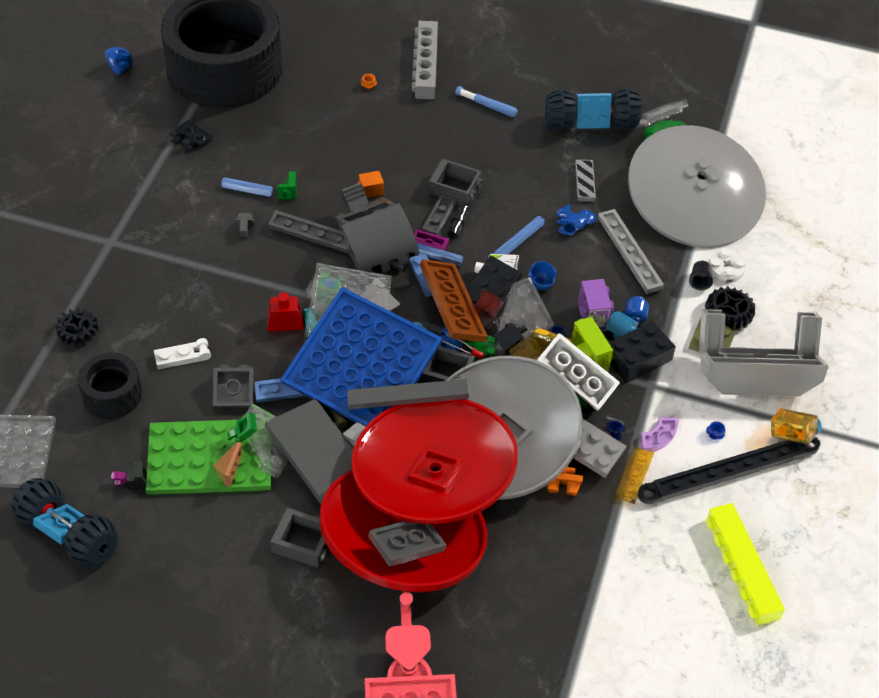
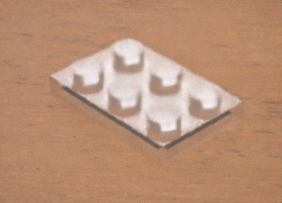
M687 101L667 103L643 113L640 124L637 127L648 126L656 123V120H663L671 114L675 115L683 112L682 109L688 106Z

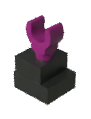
M142 461L134 462L133 466L127 467V473L120 471L112 472L111 480H115V486L128 482L131 489L146 488L147 468Z

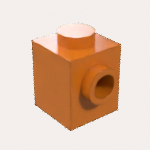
M379 171L359 174V182L356 184L361 182L367 198L384 195V182Z

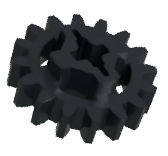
M76 308L74 312L69 309L68 314L62 313L63 318H57L58 323L55 324L57 336L60 337L62 342L66 340L67 345H70L72 342H74L75 346L78 345V342L85 344V340L91 341V335L96 336V330H99L97 317L93 315L92 311L87 313V309L80 311L79 308Z

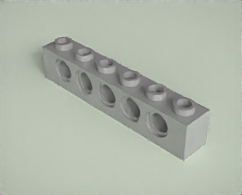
M419 21L418 27H415V37H418L414 40V58L417 59H413V69L416 70H413L412 79L416 81L412 82V92H415V99L435 100L438 21Z

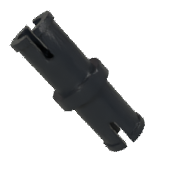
M459 205L456 215L451 219L452 224L447 232L450 238H458L461 228L465 225V218L469 212V208L466 205Z

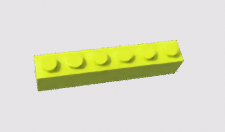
M729 503L710 508L706 517V525L714 534L715 544L717 547H720L723 561L725 564H728L731 570L732 580L737 583L740 597L742 600H745L748 606L749 616L754 619L757 626L781 620L785 608L734 504Z

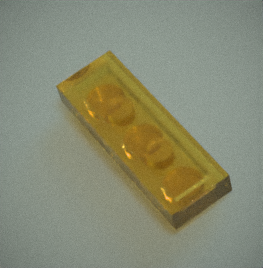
M638 447L634 448L615 498L635 504L639 487L644 482L654 453Z

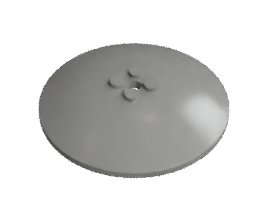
M693 125L674 126L660 130L648 137L638 147L629 166L628 186L631 198L638 212L651 227L675 242L700 248L728 245L747 235L755 227L763 213L766 201V188L757 163L740 144L718 131ZM697 175H703L705 180L699 179Z
M497 356L471 363L445 380L467 379L469 399L467 400L479 403L495 412L509 426L514 435L518 451L517 470L510 486L498 500L517 498L539 490L558 477L573 459L582 435L583 419L581 407L575 391L568 381L550 366L526 357Z

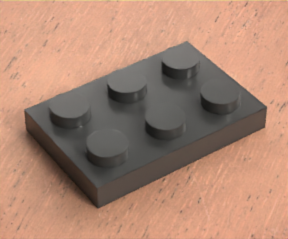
M403 521L370 530L368 536L389 567L440 553L446 549L445 542L432 524Z

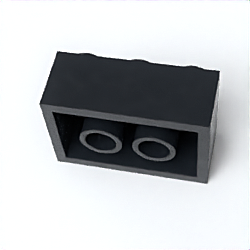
M654 321L608 342L613 349L610 365L626 384L672 361L676 348Z

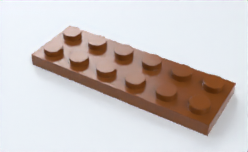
M422 259L420 263L421 270L450 338L485 342L488 336L456 265Z

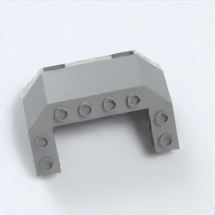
M702 309L699 340L702 372L721 394L801 396L824 382L829 366L819 356L822 317L817 312H797L794 349L723 347L726 315L722 313V310Z

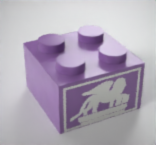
M604 279L582 281L578 300L581 319L592 316L601 332H608L605 327L611 318V312H614V303L609 298V287L605 285Z

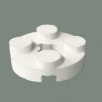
M723 248L721 251L714 253L709 262L712 275L716 279L725 282L727 279H733V281L741 279L746 269V259L729 248Z

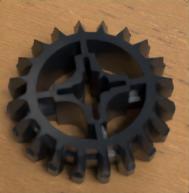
M720 286L718 290L714 289L709 294L705 302V309L722 310V313L726 315L725 326L731 327L733 330L737 329L740 331L742 327L746 328L751 324L756 313L753 298L749 297V293H743L742 289L736 290V287L730 289L727 286L724 289Z

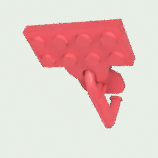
M404 592L400 596L401 626L391 627L386 633V651L395 661L391 664L387 677L365 678V698H456L455 674L432 675L430 666L423 659L431 649L430 632L424 626L411 624L410 605L413 597L409 592Z

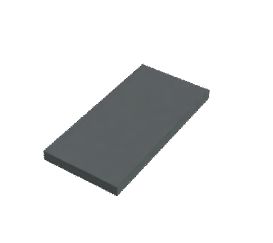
M316 399L265 422L264 427L319 503L322 504L324 495L332 483L352 470L353 448Z

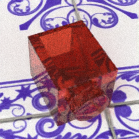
M484 289L475 303V308L480 314L494 320L503 304L500 297Z

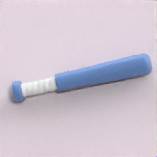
M458 86L455 91L456 96H464L512 118L517 115V108L480 94L471 93L464 90L461 86Z

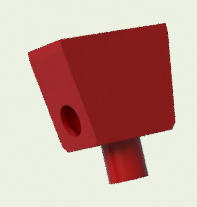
M282 292L278 297L270 298L267 313V331L304 330L303 312L298 297L289 296L288 293Z

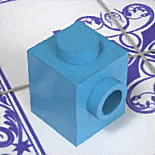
M613 312L605 328L613 333V337L618 338L637 329L639 322L622 312Z

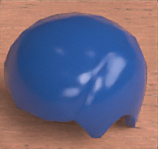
M538 261L529 270L528 282L537 290H548L555 282L556 269L546 261Z

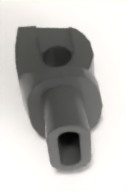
M240 213L236 219V225L240 227V237H248L249 228L254 226V219L251 213Z

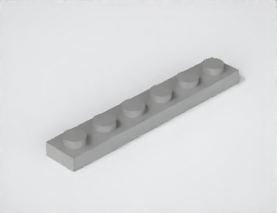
M612 209L599 213V221L646 294L662 290L664 287L663 282L616 210Z

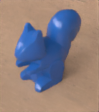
M570 204L556 212V215L560 218L557 220V223L563 225L558 229V232L570 236L584 228L586 224L590 225L596 221L595 214L590 210H581L578 214L571 212Z

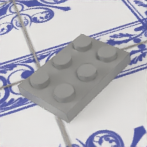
M583 419L581 440L573 458L606 478L627 446Z

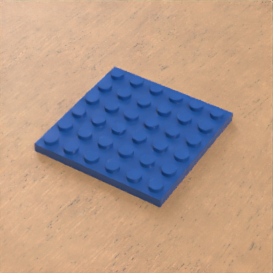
M341 287L280 381L312 400L316 399L327 408L366 427L376 416L392 406L349 410L347 390L416 384L441 345L443 338Z

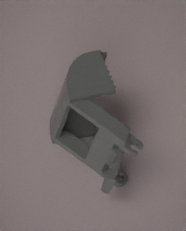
M361 182L342 189L351 212L347 214L340 213L335 218L339 228L343 231L347 251L361 277H365V280L374 277L372 267L379 264L383 273L391 270L389 260L398 258V263L402 266L407 264V253L413 251L415 255L419 254L415 236L400 203L395 204L385 197H381L378 202L369 204ZM379 208H382V210H379V211H377V212H374V213H372V214L367 215V214H368L369 212H371V211H374V210H377V209H379ZM361 215H366L354 221L348 222V220H351L353 218L359 217Z

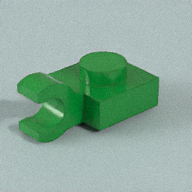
M248 412L237 420L236 427L227 432L228 440L230 441L235 438L236 443L242 442L257 432L255 414Z

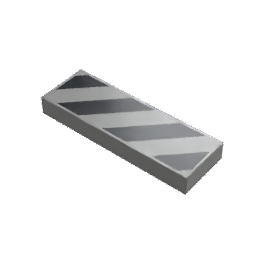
M576 160L577 201L595 202L593 160Z

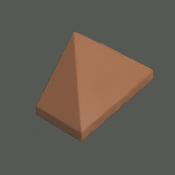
M237 442L213 465L226 487H231L243 455L241 442Z

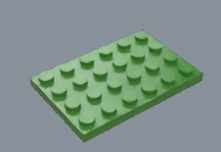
M256 419L257 432L241 442L243 455L231 487H226L213 465L236 444L235 438L230 441L228 440L227 432L236 427L237 420L150 423L146 481L147 495L271 490V435L264 427L265 422L271 419Z

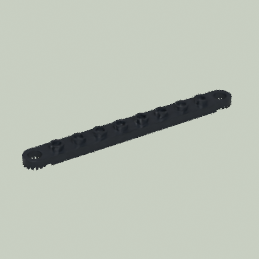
M814 436L810 441L814 444L812 448L807 447L802 442L785 440L656 479L639 487L638 499L644 504H653L807 457L818 452L820 440ZM651 491L653 496L647 497L643 492Z

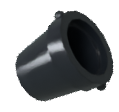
M697 261L693 265L689 276V283L692 288L702 291L712 286L713 275L711 265L707 261Z

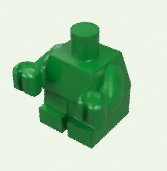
M488 336L485 342H473L470 340L466 342L470 347H475L476 350L483 352L484 356L482 359L494 357L497 340L492 336ZM475 357V361H474V362L479 361V360H482V359H479V358Z

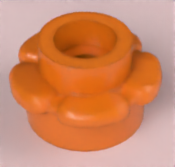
M365 74L362 77L361 85L366 89H372L377 85L375 76Z

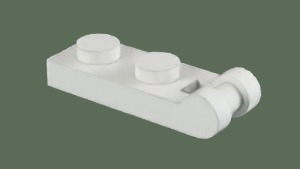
M201 338L193 343L154 350L158 370L208 360L211 357V353L207 349V339Z

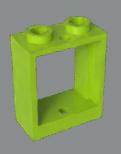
M592 316L574 322L571 343L606 372H609L613 349Z

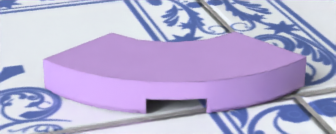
M659 417L658 423L653 430L641 433V452L652 453L666 447L676 434L678 418Z

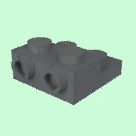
M220 365L219 368H214L213 408H252L254 368L249 365H239L238 368Z

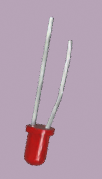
M461 340L458 341L464 343L469 348H471V352H467L450 343L442 341L466 353H469L470 355H473L479 359H482L484 356L483 352L476 350L475 347H470L468 344Z

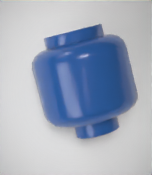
M633 296L625 303L624 314L639 322V324L647 320L649 303L641 296Z

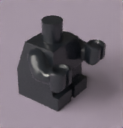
M510 322L505 325L504 329L496 333L494 337L507 353L516 346L523 350L527 347V344L522 334L528 329L525 324L517 327Z

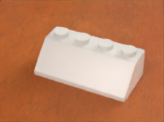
M560 333L537 359V361L550 366L561 374L571 385L575 393L597 411L620 383Z

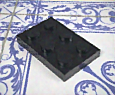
M490 255L467 290L476 312L493 321L521 278L522 272Z

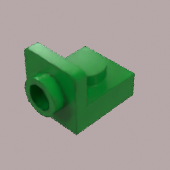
M289 171V179H285V184H278L279 199H296V171Z

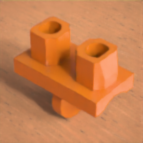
M567 466L558 477L547 484V492L558 493L559 484H567L566 494L577 496L579 487L582 485L583 476L573 475L575 474V468Z

